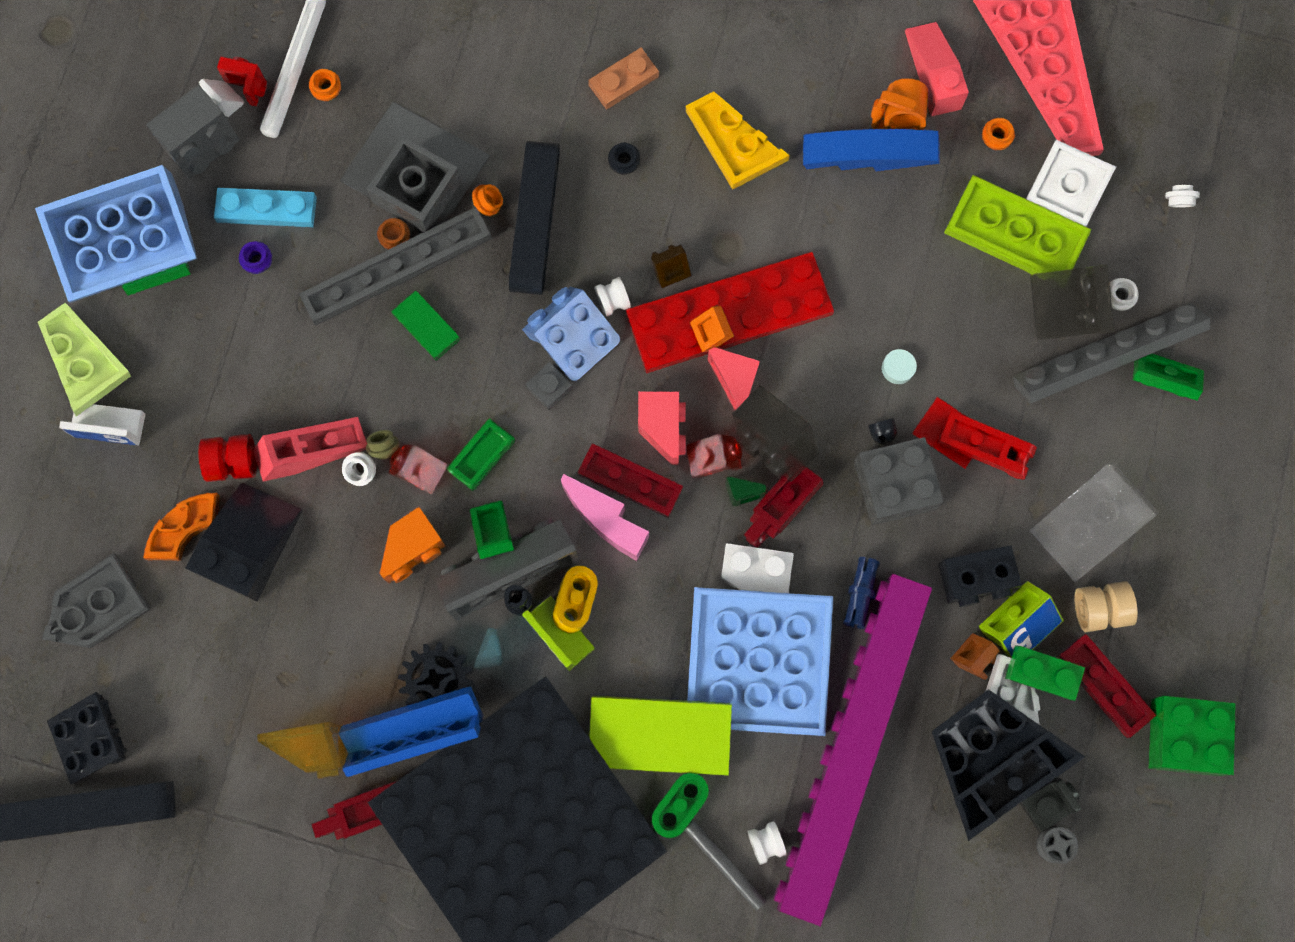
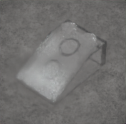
M1111 462L1029 531L1068 575L1077 582L1159 514V512L1122 471Z

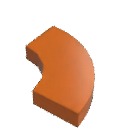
M218 493L199 494L176 504L177 506L168 512L162 520L159 519L147 540L143 558L146 560L181 561L184 548L192 537L207 530L218 515L220 495Z

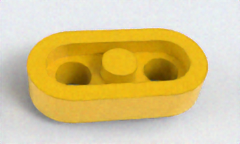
M572 567L567 571L561 582L553 610V621L560 630L566 633L580 631L590 616L598 587V580L595 573L587 567ZM573 583L581 585L583 590H576ZM564 613H570L574 617V621L566 619Z

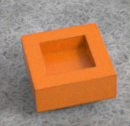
M721 306L711 307L690 322L702 352H708L714 347L717 348L734 337Z

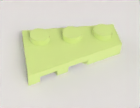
M66 303L38 321L76 417L131 377L124 365Z

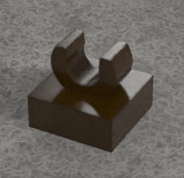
M681 244L676 247L670 245L668 250L659 254L656 251L652 253V264L661 288L692 276L686 252Z

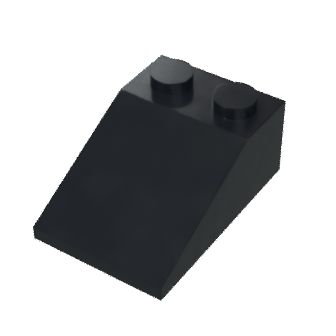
M241 482L201 536L185 569L258 602L303 510Z

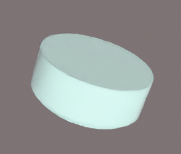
M896 349L888 353L882 363L884 377L894 384L908 382L915 374L917 368L914 356L902 349Z

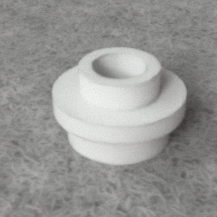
M1175 185L1172 191L1165 193V198L1169 199V207L1196 206V199L1200 198V192L1193 191L1192 185Z
M1117 278L1107 285L1104 295L1110 307L1118 311H1125L1136 304L1139 292L1133 281ZM1116 291L1123 292L1125 300L1119 299L1116 296Z
M355 452L345 458L342 465V473L349 483L363 486L373 480L376 474V466L369 455L363 452ZM357 463L364 467V473L358 472L356 468Z

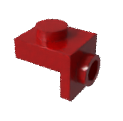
M220 56L217 69L223 80L229 84L243 86V94L249 105L256 107L259 98L264 96L267 87L266 79L258 64L250 63L241 57L230 59Z

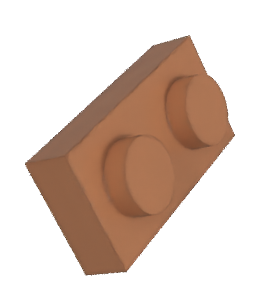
M641 47L589 79V87L607 110L659 78V71Z

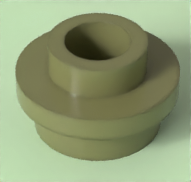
M380 430L368 436L366 451L370 457L380 460L387 459L394 455L400 443L398 438L393 436L392 431Z

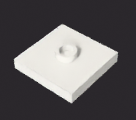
M1055 140L1026 199L1086 227L1116 167L1061 141Z

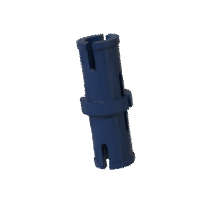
M866 557L858 558L854 583L848 589L850 600L843 624L855 628L856 624L858 629H865L870 600H874L876 594L873 587L880 565L879 561L869 558L867 562Z

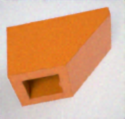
M420 507L390 525L380 569L381 576L388 583L392 581L399 583L413 573V567L422 561L424 564L435 560L442 553L440 549L446 546Z

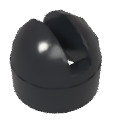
M894 418L868 425L870 434L877 443L885 444L886 440L892 442L896 437L897 427Z

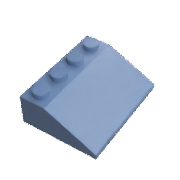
M163 165L35 208L67 300L70 303L197 259L184 206L172 173Z

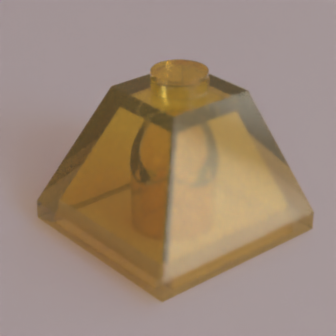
M325 722L257 734L259 743L304 772L317 773L318 779L339 776L338 769L343 768L347 758L346 748L338 734L341 725Z

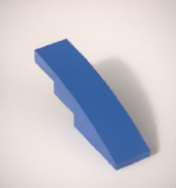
M864 129L804 134L803 165L806 169L839 166L841 170L873 167L875 171L940 164L938 131Z

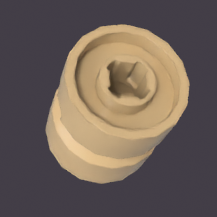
M1127 581L1106 584L1103 590L1095 586L1076 589L1074 599L1076 616L1081 629L1085 633L1106 629L1108 623L1113 628L1136 624L1138 615L1136 598L1132 587Z

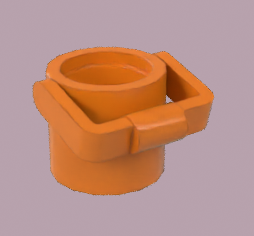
M899 79L892 82L887 90L881 93L880 98L874 101L871 111V118L873 119L871 127L873 129L924 130L928 106L927 86L915 79Z

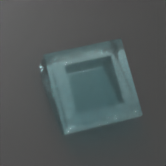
M494 628L487 629L474 664L477 670L501 666L504 663L499 635Z

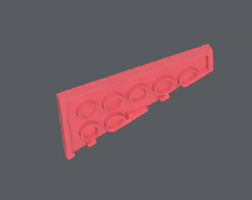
M973 0L1055 138L1091 156L1101 155L1104 148L1071 1Z

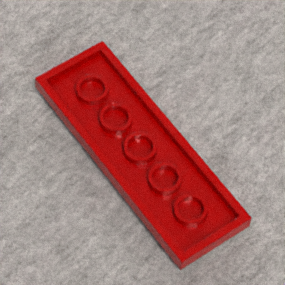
M813 252L626 309V315L646 373L708 354V352H702L690 322L711 307H722L734 336L717 347L722 350L819 320L834 313Z

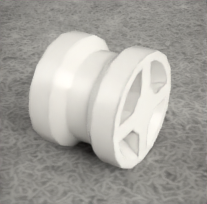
M620 277L612 279L611 284L606 286L602 284L594 286L597 299L605 317L612 315L616 309L621 308L625 310L631 307Z
M774 821L767 823L766 827L759 831L756 829L747 831L760 865L766 863L769 857L787 855L783 840Z

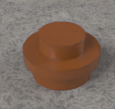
M390 218L379 226L377 237L380 244L389 250L409 240L410 230L404 221Z

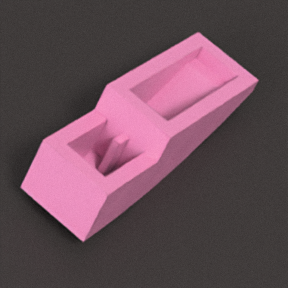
M563 474L561 478L562 487L585 522L614 548L637 561L649 539V531L622 518L625 512V504Z

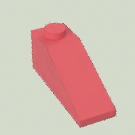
M934 22L907 28L905 34L919 80L928 88L930 116L961 110L969 91L960 63L938 24Z
M358 417L263 435L255 446L253 453L262 480L268 481L295 475L347 457L352 453L366 450L367 442Z

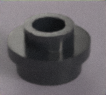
M626 142L619 143L613 146L608 154L609 166L618 174H630L640 164V153L632 144ZM623 156L630 159L628 163H620L618 160Z

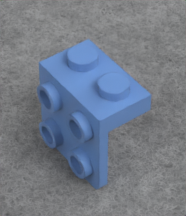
M570 286L569 288L564 287L552 297L553 302L547 308L534 312L528 318V324L522 330L529 339L543 346L570 380L577 381L618 345L620 337L584 290Z

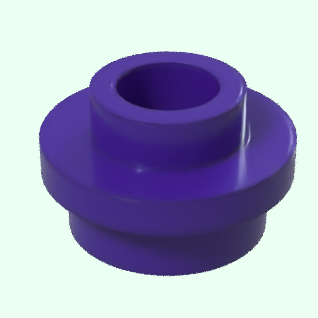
M249 242L240 250L239 263L248 273L259 274L270 267L272 253L268 246L262 242ZM261 255L260 261L256 263L251 262L253 256Z

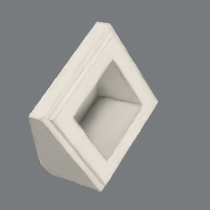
M201 79L199 81V85L220 108L225 117L232 115L244 104L243 99L226 82Z

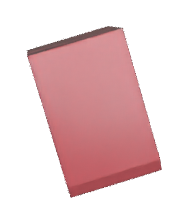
M714 347L708 351L707 360L735 412L740 416L745 412L760 361Z

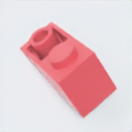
M638 392V432L671 465H678L679 455H685L686 435H679V422H685L686 402H679V392Z

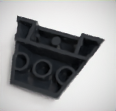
M991 690L984 692L932 730L968 841L1054 778H1057L1085 758L1080 752L1040 726Z

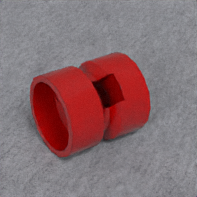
M233 435L229 437L228 441H225L222 437L202 438L199 443L198 453L203 479L206 482L223 481L229 475H232L234 479L254 478L257 473V462L253 453L255 442L252 435Z

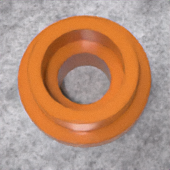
M319 69L312 74L309 81V89L316 99L329 101L340 93L341 81L335 72L328 69ZM326 83L331 84L329 88L321 89L322 85Z
M1004 118L988 121L982 130L984 143L994 150L1008 148L1015 137L1012 124ZM998 132L1003 138L998 139L992 133Z
M482 184L477 186L472 192L473 204L480 213L485 216H493L499 212L503 204V197L497 187L492 184Z

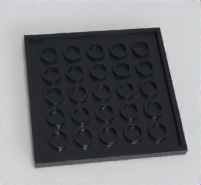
M545 676L480 722L481 729L478 738L443 748L367 802L462 942H548L667 852L549 679Z

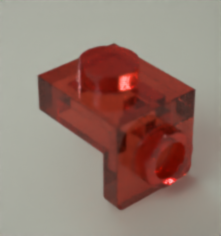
M718 434L686 445L691 475L694 478H701L727 469L734 471L742 469L740 460L742 458V449L735 437Z
M404 444L402 448L399 447L393 453L390 459L391 468L388 473L407 481L427 494H433L448 465L415 445Z

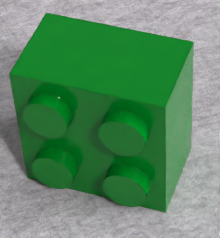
M1171 696L1151 699V710L1157 716L1150 721L1149 769L1212 776L1234 775L1235 703Z

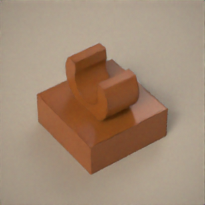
M972 633L950 659L959 668L986 680L988 676L983 670L989 663L994 665L996 655L1000 650L992 641Z

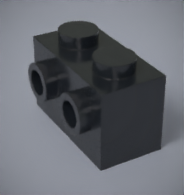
M1012 545L947 558L938 564L948 604L958 602L959 607L980 603L979 597L992 595L993 601L1013 596V590L1022 586Z

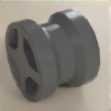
M1049 827L1045 831L1040 832L1036 840V848L1039 855L1051 863L1062 864L1070 862L1077 855L1079 848L1078 840L1074 833L1063 827Z

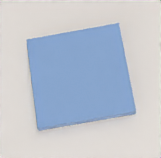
M694 587L687 701L732 703L731 730L825 736L833 596Z

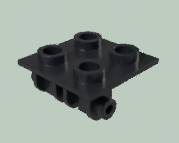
M97 692L47 720L70 785L75 784L110 763L114 765L126 760L125 753L127 749L124 748L121 737L114 738L115 735L120 733L119 728L111 729L110 727L116 724V720L111 719L113 716L108 705L109 701L104 700L103 696L98 695Z

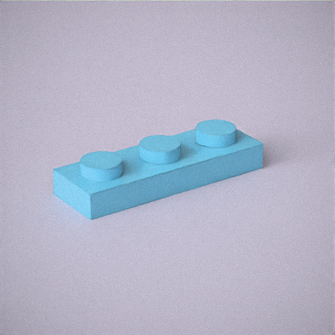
M217 188L214 219L217 223L314 227L317 197L314 192Z

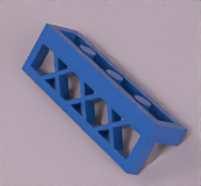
M471 686L341 726L338 734L348 752L342 768L346 777L478 738L481 729L479 723L483 721L484 715Z

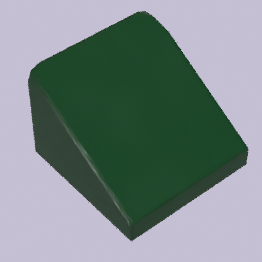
M726 477L725 484L732 506L736 507L762 499L766 494L767 488L764 484Z

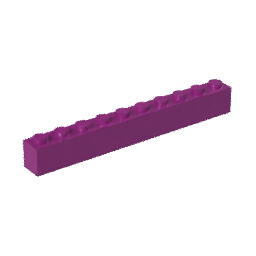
M892 574L887 579V582L881 580L875 600L880 601L876 614H869L864 632L869 633L866 645H859L853 665L858 666L854 679L848 678L842 697L847 699L843 712H836L831 726V731L836 732L832 746L829 744L825 745L820 759V764L825 766L821 779L815 777L808 795V798L813 799L809 813L803 811L797 827V832L802 833L798 847L792 845L787 856L785 866L790 868L786 882L783 880L779 881L774 895V901L779 902L777 910L821 927L932 588L895 574Z

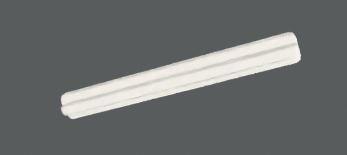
M306 0L260 127L262 134L267 137L276 138L279 135L326 0Z

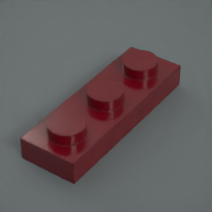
M593 443L577 472L578 476L666 518L670 517L683 490L682 485Z
M1087 634L1080 636L1057 656L1058 659L1085 667L1080 685L1126 738H1131L1157 716Z

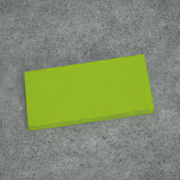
M972 175L944 233L1063 289L1092 229Z
M592 696L590 740L610 769L729 775L732 703Z

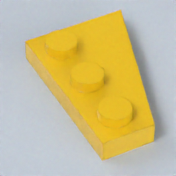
M714 91L686 105L687 115L732 190L789 161L790 155L783 149L779 150L767 140L768 137L760 130L756 131L742 119L743 116Z

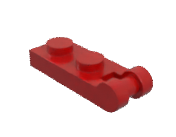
M954 411L948 414L937 442L939 445L995 467L1021 480L1026 479L1029 468L1026 466L1029 459L1034 458L1037 450L1035 445ZM1009 449L1017 454L1014 461L1006 458Z

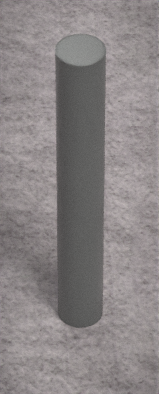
M693 820L684 831L757 911L764 905L766 900Z

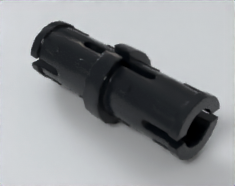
M511 585L506 589L504 602L509 612L517 616H523L522 614L525 611H531L532 596L527 589L520 585Z

